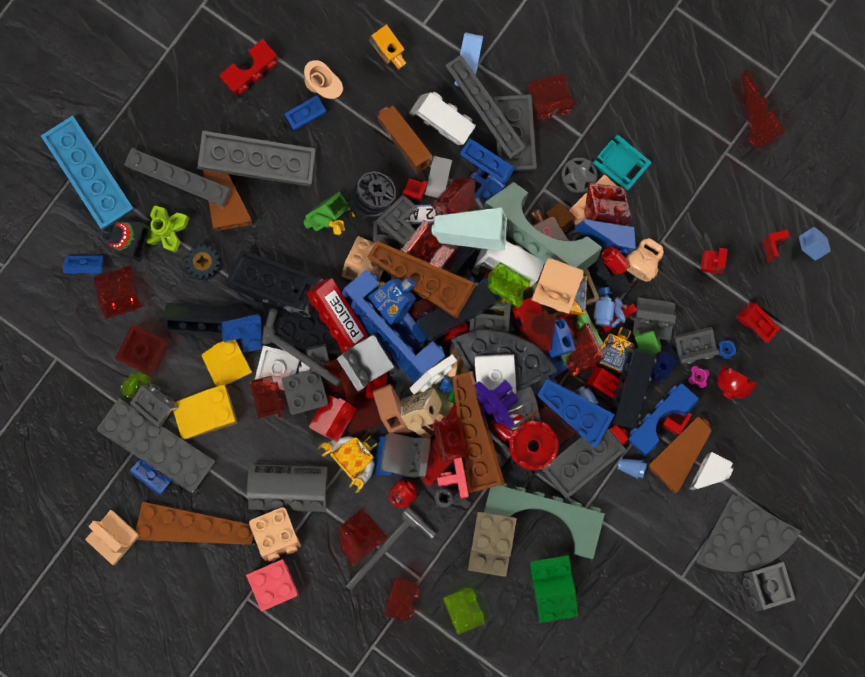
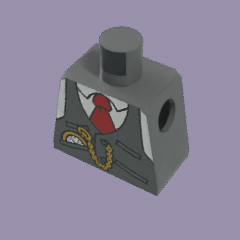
M531 386L516 392L519 401L507 410L514 422V425L510 428L514 430L528 421L541 422L536 398Z

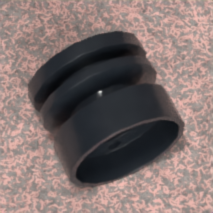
M372 171L361 176L349 196V206L353 214L363 221H376L390 207L396 196L394 183L381 172Z

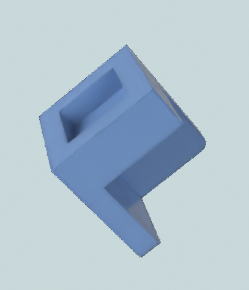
M815 227L799 236L801 249L814 260H818L831 251L828 238Z

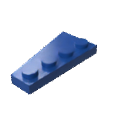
M545 378L537 393V396L561 416L595 448L598 446L614 417V413L548 378Z

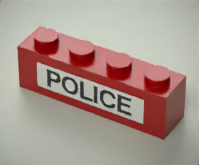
M332 278L320 281L306 293L310 303L319 312L320 319L330 329L331 336L339 343L342 352L369 337Z

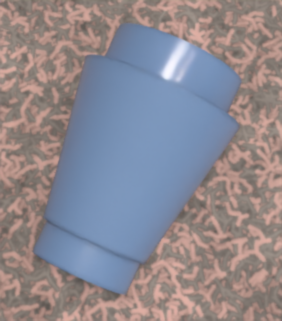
M620 458L618 469L637 479L639 477L644 478L647 463H644L643 460Z

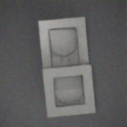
M433 156L425 193L426 196L444 199L452 160Z

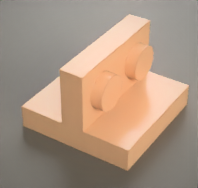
M110 510L100 522L93 521L88 526L93 531L85 540L112 565H116L140 535L113 510Z

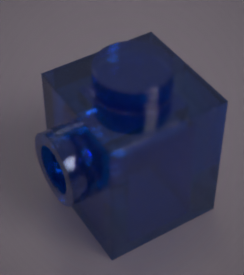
M661 351L656 357V365L652 368L651 378L657 382L660 380L664 382L678 361L664 351Z

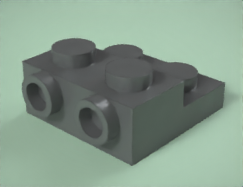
M784 562L744 573L743 584L746 589H749L751 596L749 597V604L755 609V612L795 600Z

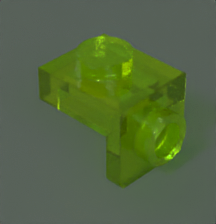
M136 372V375L130 373L128 380H124L122 384V395L132 399L139 381L150 384L151 381L146 379L147 375Z

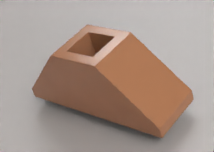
M389 384L374 390L373 394L380 418L388 432L403 436L414 432L407 428L401 417V401L392 385Z

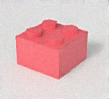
M284 559L246 575L261 611L299 596Z

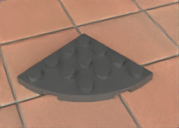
M731 494L696 563L707 568L727 572L756 569L780 557L795 542L801 531Z

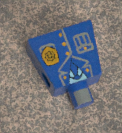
M409 277L403 282L400 279H392L370 294L368 298L390 325L397 324L402 321L415 302V296L410 290L416 284Z

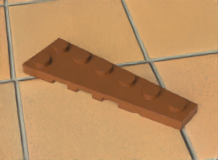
M376 241L367 256L370 261L402 282L407 277L411 278L416 284L412 288L454 318L458 317L476 286L474 282L379 241Z
M473 371L452 376L457 405V418L460 421L461 428L459 433L463 443L462 456L465 458L466 469L464 471L467 491L472 493L503 485L504 480L483 406L476 397L478 392L474 387L476 382Z
M142 502L136 532L140 535L137 540L252 545L254 539L250 524Z

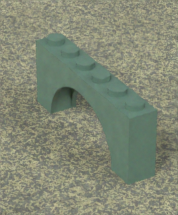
M515 182L485 202L483 210L502 207L507 217L506 234L545 264L547 259L551 258L584 271L597 261L602 247L588 236L577 241H562L548 237L536 230L527 221L522 211L528 192Z
M506 483L490 488L484 513L510 517L519 511L527 509H540L550 512L559 517L569 528L574 542L573 554L589 559L594 558L605 513H601L600 508L592 506L589 509L582 508L581 503L571 501L570 504L563 503L562 498L552 496V499L544 497L545 494L533 491V494L525 492V488L517 486L514 489L507 488Z

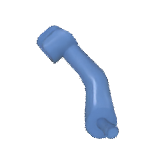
M618 297L612 301L615 303L614 313L618 318L611 324L613 328L620 321L625 323V316L621 309L624 304Z

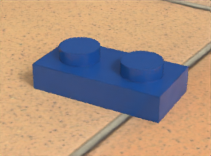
M315 96L284 114L293 130L296 131L326 114L327 111L319 97Z
M65 256L62 267L63 274L102 273L104 257Z
M140 459L130 470L132 475L158 495H161L172 483L171 479Z

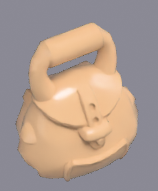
M650 238L642 240L636 250L629 252L625 256L629 261L627 271L646 282L654 279L658 273V262L664 253L663 246ZM644 245H647L659 254L655 255L650 250L644 248Z

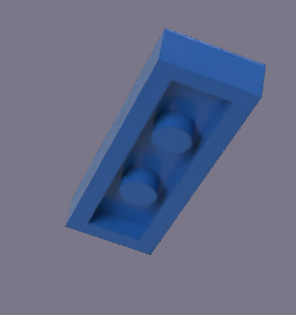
M470 138L460 153L461 156L504 184L507 183L515 170L514 166Z

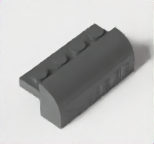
M250 464L247 482L249 509L277 510L283 507L286 511L326 512L327 467Z

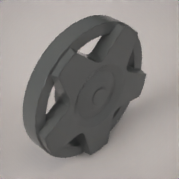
M574 158L563 167L562 181L568 190L574 193H584L595 185L597 170L588 159ZM582 161L580 165L576 164L575 162ZM590 166H591V168H592L594 174H592V173L589 172ZM568 168L570 173L565 176V170ZM586 183H592L589 187L585 188ZM568 184H575L576 189L572 188Z

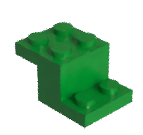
M569 555L530 562L539 623L577 617L576 592L571 575Z

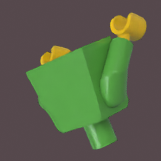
M340 191L335 193L305 215V227L307 229L313 228L315 231L323 227H333L334 234L340 235L341 230L345 231L344 223L342 220L336 219L344 212L351 210L349 202L344 199Z

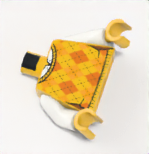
M371 436L362 443L357 437H340L337 443L332 440L318 447V449L324 448L326 450L322 455L323 457L330 454L353 480L349 487L351 488L352 485H356L358 487L356 493L371 478L375 464L373 461L374 457L369 451L377 445Z

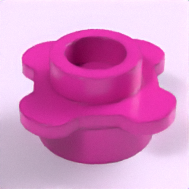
M697 366L692 367L691 377L688 378L689 384H696L704 388L707 385L706 380L710 372L707 369H699Z

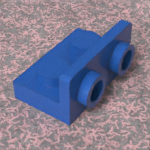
M408 312L400 323L390 325L387 322V325L392 330L399 333L405 345L408 344L413 351L422 347L426 341L421 330Z

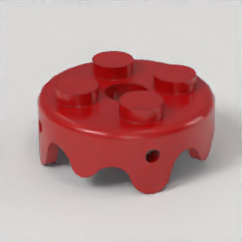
M528 421L514 430L509 443L510 454L520 467L527 470H540L547 467L555 459L558 452V439L551 427L546 423ZM530 441L538 442L539 449L533 452L528 449Z

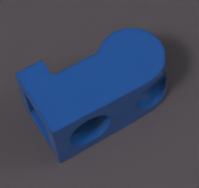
M564 319L548 320L545 323L544 330L549 337L552 347L549 350L551 358L576 350L570 330Z

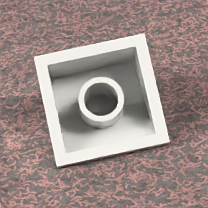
M713 452L706 454L689 489L695 490L724 481L726 478L729 479L733 468H731L733 463Z

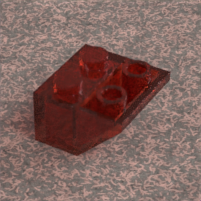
M589 183L584 210L585 219L626 226L631 218L625 187Z

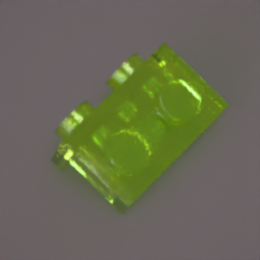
M500 262L488 274V288L494 294L503 297L509 304H514L518 308L523 304V291L530 285V281Z
M471 587L443 598L457 634L485 623L483 612L478 606L476 595Z

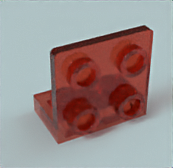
M423 220L401 251L443 269L458 250L459 245L439 243L436 236L432 233V225Z
M129 266L94 277L98 304L105 319L142 308Z

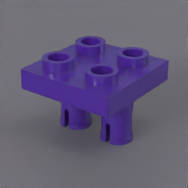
M503 380L493 390H489L480 381L474 385L478 392L476 397L481 403H484V410L489 415L491 413L494 414L493 417L499 425L504 424L508 429L512 427L514 422L507 410L518 402L519 399L511 391L513 388L508 381Z

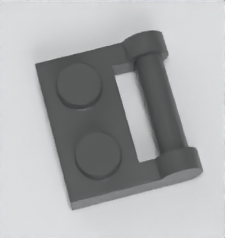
M505 301V303L496 302V305L490 308L493 310H504V316L480 314L471 319L469 331L494 329L509 332L511 301Z

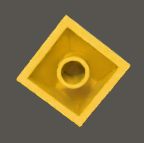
M237 340L222 341L201 355L216 387L226 386L252 373Z

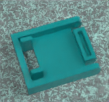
M616 134L614 139L619 144L611 140L597 156V159L602 164L596 160L593 161V164L627 193L652 162ZM635 165L639 166L641 170L632 180L626 177Z

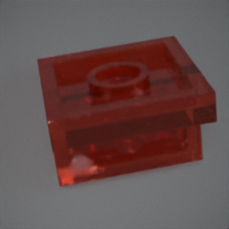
M337 359L322 362L323 368L342 380L341 384L337 387L326 379L330 395L335 398L346 396V401L349 404H354V396L357 393L365 392L367 385L360 391H357Z

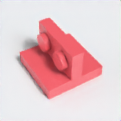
M462 458L454 459L456 475H452V472L441 473V477L437 478L438 487L458 484L460 499L468 498Z

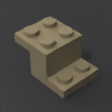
M482 512L477 513L468 566L469 571L506 577L517 518Z

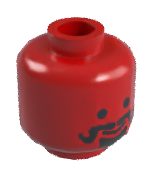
M400 479L389 489L390 496L388 498L395 507L406 508L417 498L415 491L417 487L410 480L407 482Z

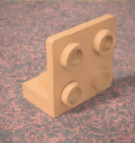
M359 236L356 238L345 261L341 277L353 281L367 269L369 273L375 274L378 282H380L384 269L370 261L367 257L375 242Z

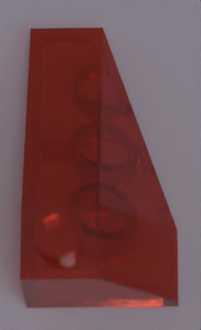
M745 70L740 78L750 134L749 139L751 144L760 150L778 141L785 131L775 112L768 110L766 98L758 95V86L748 71Z

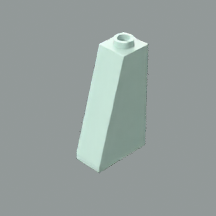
M502 207L435 216L434 224H432V233L436 236L439 243L498 251L505 250L507 217Z

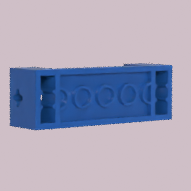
M366 269L343 289L342 295L363 328L370 335L374 334L384 350L392 356L394 362L416 383L428 370L443 360L446 356L444 350L440 345L432 341L416 356L413 354V349L408 344L405 345L399 333L392 330L387 325L386 319L381 315L379 316L374 311L373 305L367 301L369 300L368 296L377 290L380 283L376 275L369 273Z

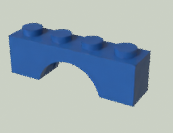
M682 383L678 387L675 385L668 394L670 396L665 401L663 399L659 401L655 406L657 410L652 415L648 413L642 420L643 424L639 429L635 427L630 432L629 443L643 456L647 457L659 445L656 427L663 417L674 413L686 416L698 403L699 398Z

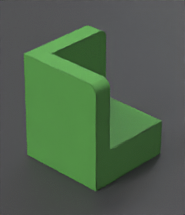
M639 329L635 330V339L639 348L650 350L654 354L661 352V342L659 337L655 336L654 331L641 334Z

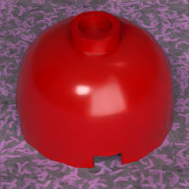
M723 365L717 378L719 388L724 391L722 395L731 400L734 397L738 399L748 397L755 389L757 383L753 381L750 384L751 379L730 368L726 371L728 367Z

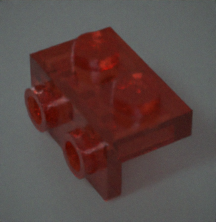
M272 376L249 381L258 418L273 414L282 417L281 410H284L282 399L277 397V393H280L278 382H274Z

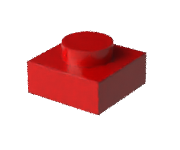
M615 425L610 429L621 444L628 440L626 437L628 433L622 426L618 427Z

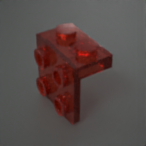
M563 74L529 82L528 87L536 119H547L559 113L561 115L567 114L574 109L573 97L570 98Z

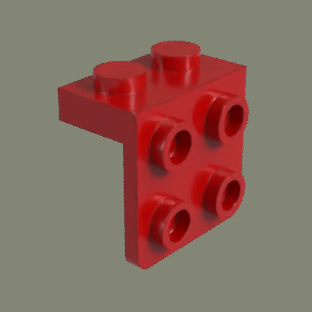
M327 395L328 406L318 409L309 427L337 443L357 409L341 398L337 399Z

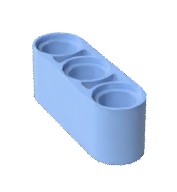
M464 33L460 55L463 56L476 75L483 36Z

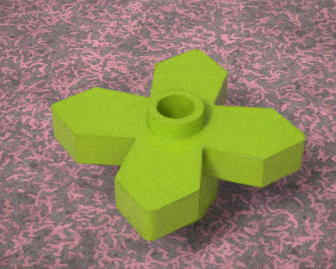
M154 206L150 215L152 222L147 243L155 245L162 240L163 247L166 250L177 252L180 240L175 232L186 228L189 217L177 212L169 218L166 209Z

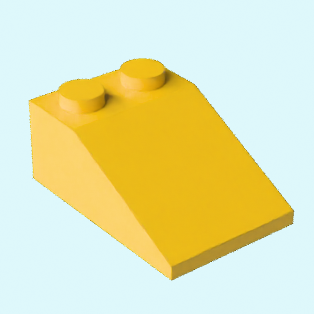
M225 385L208 389L174 402L178 406L177 410L173 412L182 440L237 424L231 399Z

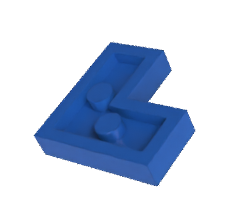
M259 314L222 322V339L224 342L240 339V347L243 353L261 349V318Z

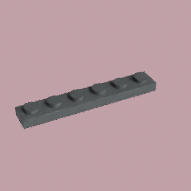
M459 55L446 64V68L509 159L525 150L526 147L463 56Z
M131 148L124 166L225 207L232 190Z

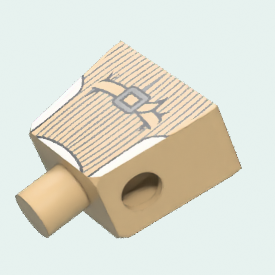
M435 389L402 398L401 417L409 430L419 431L421 427L432 424L435 421L443 403Z

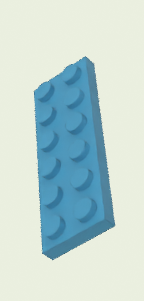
M73 116L41 135L101 230H104L134 210Z

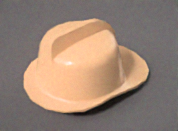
M316 60L308 62L304 69L306 87L310 91L319 93L328 99L339 97L342 94L343 86L338 77L323 62Z

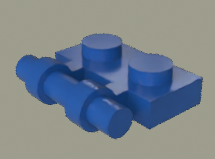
M479 167L475 173H472L467 185L461 188V193L457 199L463 202L466 197H469L471 199L470 202H472L476 198H480L483 205H485L487 200L504 189L505 184L492 175H489L486 180L483 179L482 176L485 171ZM478 183L481 187L475 194L472 189Z

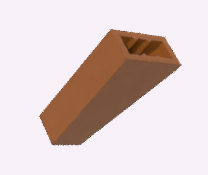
M394 106L383 108L377 116L379 123L415 173L419 174L432 165L431 153Z
M203 170L204 178L232 189L225 207L209 201L215 232L253 225L229 174Z
M696 417L647 466L674 494L680 490L712 431L709 428L711 425L703 417L701 419Z

